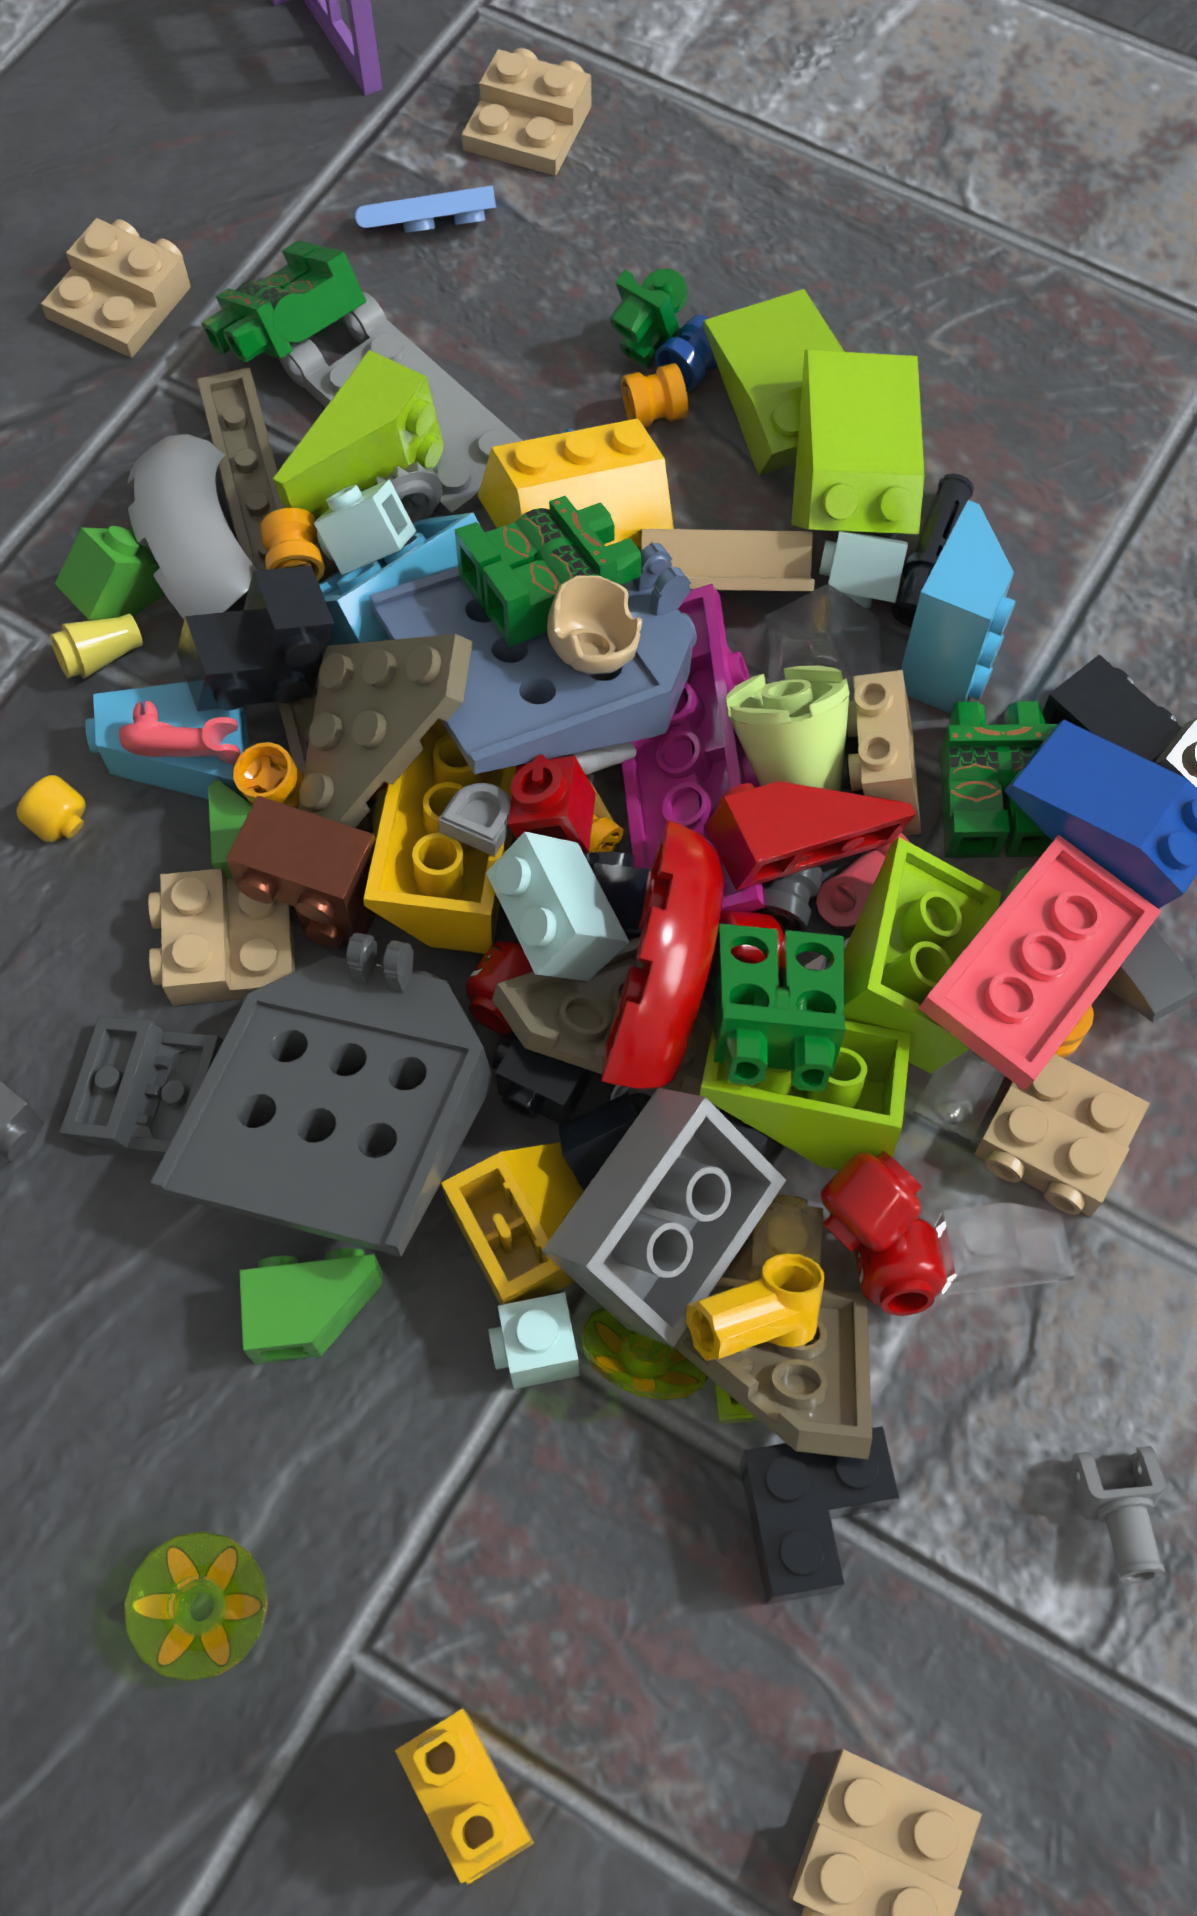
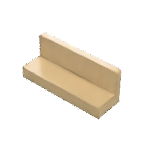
M642 529L641 550L650 545L651 542L662 544L673 558L670 561L672 567L680 568L691 582L689 584L691 590L713 584L716 590L814 591L815 579L811 578L813 531Z

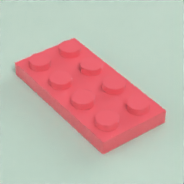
M1058 835L931 990L918 1009L1025 1091L1037 1078L1160 914L1161 910Z

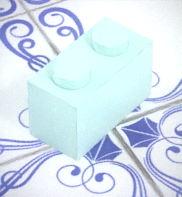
M524 832L486 872L534 973L537 975L590 981L629 943L587 859L576 842Z

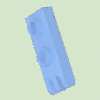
M493 185L360 206L355 211L354 218L356 223L364 228L403 222L405 233L435 228L433 217L454 214L455 225L485 220L484 209L496 208Z

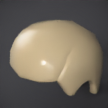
M576 575L559 585L548 613L547 635L556 654L574 670L589 675L612 673L634 658L641 636L639 632L642 627V619L640 617L635 619L632 617L628 609V591L622 585L598 575Z

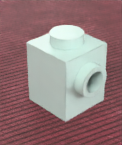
M390 479L361 492L357 484L336 492L326 499L329 508L314 522L318 530L317 537L322 551L330 560H334L341 575L400 551L416 532Z
M839 531L837 542L828 540L825 542L819 574L830 576L827 590L839 592L837 598L839 603L863 608H870L872 599L895 603L908 542L851 531Z
M565 1292L498 1306L501 1327L488 1329L496 1370L509 1367L514 1389L580 1376L578 1355Z

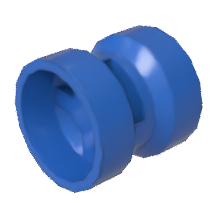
M694 315L680 328L679 337L669 338L655 353L657 367L672 363L678 365L684 379L686 392L694 390L705 379L706 370H714L718 367L702 325L704 320L709 319L704 315Z

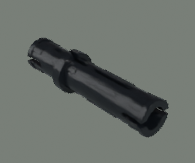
M952 473L944 475V478L939 480L938 490L924 523L915 552L910 554L905 560L902 573L905 579L897 601L892 608L894 618L904 625L912 626L921 590L965 504L973 495L974 486L965 476Z

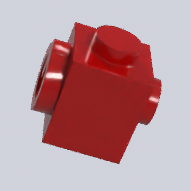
M539 754L532 762L516 765L515 775L511 782L512 798L508 826L515 837L518 839L524 832H530L572 841L579 844L583 854L589 853L596 792L575 755L546 759L543 754Z

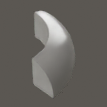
M189 434L167 436L152 445L137 459L128 478V485L134 488L135 501L128 507V512L137 543L150 547L160 567L153 576L183 619L185 616L222 613L226 611L249 590L253 571H258L235 539L219 504L215 483L218 464L225 454L209 441Z

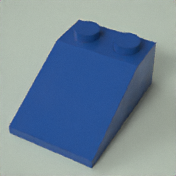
M1066 720L1061 721L1054 727L1004 790L1052 841L1060 835L1158 909L1184 895L1197 875V788L1189 779Z

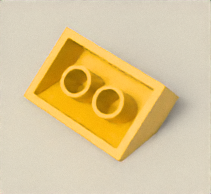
M639 419L491 447L478 498L496 528L516 522L524 513L532 509H550V500L566 495L577 511L602 502L610 512L615 525V541L604 544L605 546L630 538L641 552L642 529H674L665 459Z

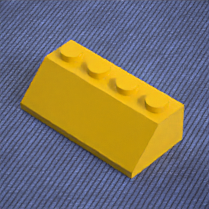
M438 718L419 740L424 749L393 785L388 783L363 898L364 906L429 947L485 954L494 943L500 909V901L486 872L509 849L513 832L511 830L494 857L440 833L438 819L454 795L460 789L471 784L488 783L503 789L511 799V782L515 775L516 766L474 774L445 726Z

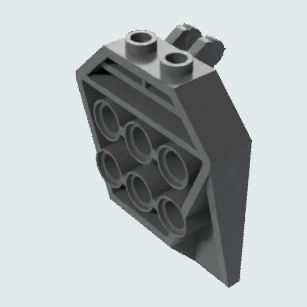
M355 933L350 937L348 943L347 959L330 955L249 992L150 1182L155 1192L402 1257L494 1082L484 1047L448 982L425 971L413 972L414 952L409 943L392 940L386 946L384 967L376 963L377 942L374 940V936ZM419 1085L414 1089L406 1090L411 1086ZM330 1135V1136H329L328 1138H326L324 1141H320V1142L315 1143V1142H316L317 1140H319L321 1137H325V1136ZM392 1150L385 1156L374 1158V1156L382 1151Z

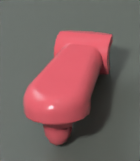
M147 700L145 702V712L142 702H138L133 709V723L127 724L118 730L119 740L123 748L136 755L148 757L217 756L227 764H235L241 755L240 749L236 745H221L222 740L227 735L237 731L238 725L235 719L229 717L213 718L205 722L203 728L173 727L168 723L158 722L156 707L151 701Z
M902 833L899 834L898 837L910 842ZM892 843L867 850L841 873L831 877L822 884L817 895L816 906L819 915L827 924L837 929L847 930L855 928Z

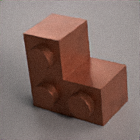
M257 796L226 857L238 889L247 897L261 903L269 904L275 899L294 906L305 935L313 942L331 949H337L340 945L348 947L350 937L355 933L367 935L376 915L375 912L364 906L363 900L376 843L374 834Z

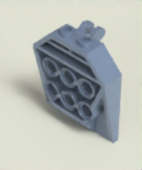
M651 542L650 545L641 550V577L622 585L628 591V609L634 619L636 617L642 619V627L639 632L641 636L634 658L612 673L589 675L574 670L556 654L551 646L547 632L509 647L487 616L485 608L480 606L461 579L458 567L369 595L370 609L390 640L457 634L473 641L463 704L448 721L440 720L474 774L532 762L539 754H543L546 759L656 737L666 733L690 673L692 650L697 642L696 630L688 614L681 613L678 609L690 593L689 584L691 582L680 568L672 567L670 561L673 558L662 544Z

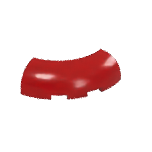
M667 820L647 879L646 895L639 925L642 933L636 955V961L644 963L643 968L630 966L604 1046L601 1081L636 1089L662 1087L676 1078L691 1038L705 991L723 900L724 873L718 853L701 834Z

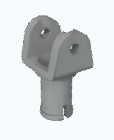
M1151 1446L1136 1447L1137 1453H1133V1472L1136 1487L1104 1490L1092 1454L1090 1452L1075 1453L1072 1458V1476L1079 1512L1087 1520L1099 1519L1107 1523L1119 1571L1117 1573L1119 1582L1125 1584L1150 1582L1161 1578L1163 1573H1165L1164 1566L1160 1561L1149 1515L1154 1511L1155 1505L1164 1493L1166 1481L1157 1454Z

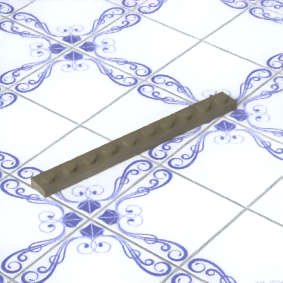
M247 367L198 378L197 381L213 445L225 454L218 465L237 541L258 570H266L265 556L269 551L262 544L261 522L266 515L275 510L282 509L284 506L273 481L278 471L251 369ZM319 673L311 697L302 698L292 703L278 702L291 757L303 775L309 744V730L313 720L319 683ZM367 814L356 828L373 834L369 814Z

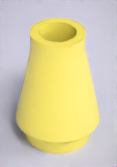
M130 613L115 618L62 624V631L50 635L54 653L67 678L80 675L85 679L130 650L143 646L139 628Z

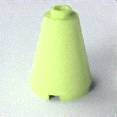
M819 665L784 668L785 680L766 684L764 674L757 675L736 685L726 695L727 714L760 786L781 781L842 792L850 693L847 678L843 680L842 671Z

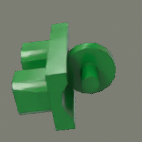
M669 268L651 272L644 279L641 286L636 283L633 274L624 269L615 282L622 300L609 317L612 327L624 336L619 343L622 353L645 367L650 365L655 358L656 350L671 337H679L680 328L675 314L684 307L688 299V289L683 276Z

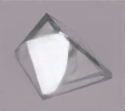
M826 584L767 614L765 617L766 684L785 680L784 668L818 665L832 667L842 671L843 680L847 678L850 690L849 700H855L853 676L882 673L879 617L830 584Z

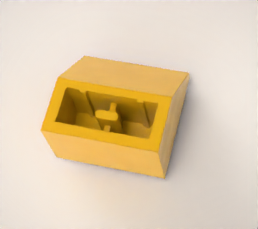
M561 1142L502 1151L441 1182L447 1205L500 1305L549 1296L575 1282L542 1252V1249L584 1192L562 1155Z

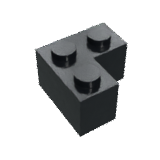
M312 566L253 571L244 610L185 616L177 655L197 711L213 709L236 710L245 705L276 701L292 703L312 696L322 664L323 654L326 651L334 625Z
M883 1426L872 1428V1443L868 1460L797 1452L787 1443L744 1450L739 1464L766 1605L835 1593L844 1585L831 1519L886 1510L899 1498Z

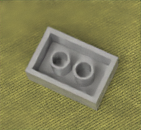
M658 1088L542 1249V1252L627 1329L674 1347L688 1327L686 1324L687 1305L709 1296L786 1182V1179L706 1097Z

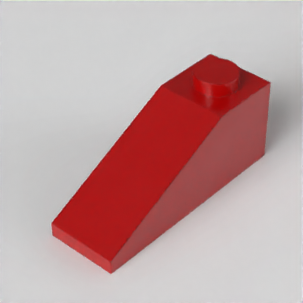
M781 781L754 788L753 784L746 783L730 789L719 799L720 804L705 828L736 891L890 844L913 819L916 812L912 804Z

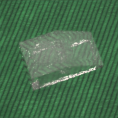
M1009 1202L943 1210L934 1225L938 1232L947 1275V1283L942 1290L943 1296L1073 1280L1075 1277L1064 1224L1059 1212Z

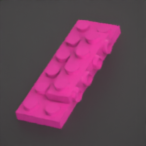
M713 584L690 590V593L678 608L681 613L684 612L691 618L695 626L697 642L692 650L690 673L667 732L656 737L632 741L636 748V756L622 763L632 855H635L634 867L651 868L667 820L679 823L701 834L717 852L705 826L719 806V799L730 789L742 784L751 783L754 788L760 787L727 714L726 695L736 685L748 680L749 674L741 652L733 653L727 645L720 595ZM719 856L724 873L721 911L751 912L766 908L764 906L762 883L736 891Z

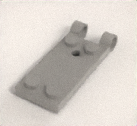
M363 292L367 302L342 317L347 330L361 344L331 366L325 362L321 352L309 338L298 343L290 342L293 352L280 359L283 368L297 385L305 388L325 408L369 350L427 376L444 443L442 456L438 464L433 468V471L442 483V496L435 508L442 516L471 513L482 505L478 498V493L491 447L523 441L386 319L378 302L366 292Z

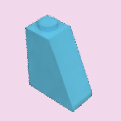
M187 682L93 694L94 718H87L85 721L87 742L92 754L100 753L110 775L209 799L208 787L217 779L249 802L239 791L233 779L235 764H227L217 756L148 757L136 755L123 748L118 732L121 727L133 723V709L138 702H142L145 712V702L147 700L155 705L158 713V722L168 723L173 727L203 728L205 722L213 718L229 717L235 719L238 725L237 731L227 735L222 740L221 745H236L240 749V754H242L249 748L246 706L236 710L213 709L197 711Z

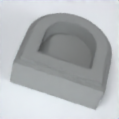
M475 783L465 786L454 795L438 819L439 832L495 857L511 832L508 826L511 799L503 789L492 784Z

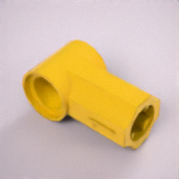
M785 1253L775 1255L764 1264L760 1279L688 1304L686 1324L690 1330L694 1348L707 1362L715 1358H724L767 1341L781 1347H797L810 1342L817 1330L824 1286L823 1270L815 1261L799 1254Z

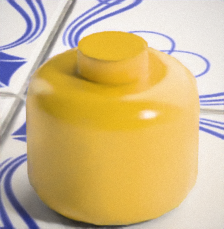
M48 775L38 780L28 789L18 803L16 813L19 821L44 842H55L63 835L70 839L79 832L84 825L81 816L85 811L86 805L82 795L61 777Z

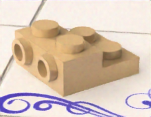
M517 48L513 53L498 49L479 83L481 100L462 133L463 150L556 176L591 109V74L585 73L573 61H562L559 65L540 61L534 53L525 48Z
M96 218L66 252L71 269L43 300L41 306L46 319L127 357L133 358L191 288L183 256L173 243L161 238L153 244L140 238L138 232L124 220L117 219L111 225Z
M903 670L853 676L855 700L849 701L847 734L848 738L858 737L859 753L848 754L852 791L863 790L864 796L911 803L916 815L901 833L904 836L922 834L913 730Z
M222 868L160 874L161 892L150 893L148 905L153 929H161L162 948L150 949L149 965L153 984L155 986L162 985L173 1006L245 999L249 992L295 972L292 905L275 899L272 903L266 904L247 897L238 889L234 878L226 879Z
M1054 1054L1025 1091L1012 1082L974 1155L984 1160L987 1169L996 1176L1015 1183L1023 1181L1044 1192V1198L1055 1208L1069 1214L1077 1215L1083 1213L1091 1217L1103 1203L1130 1149L1128 1146L1150 1103Z
M842 1749L836 1760L787 1897L804 1905L801 1916H954L962 1894V1890L958 1889L982 1814Z

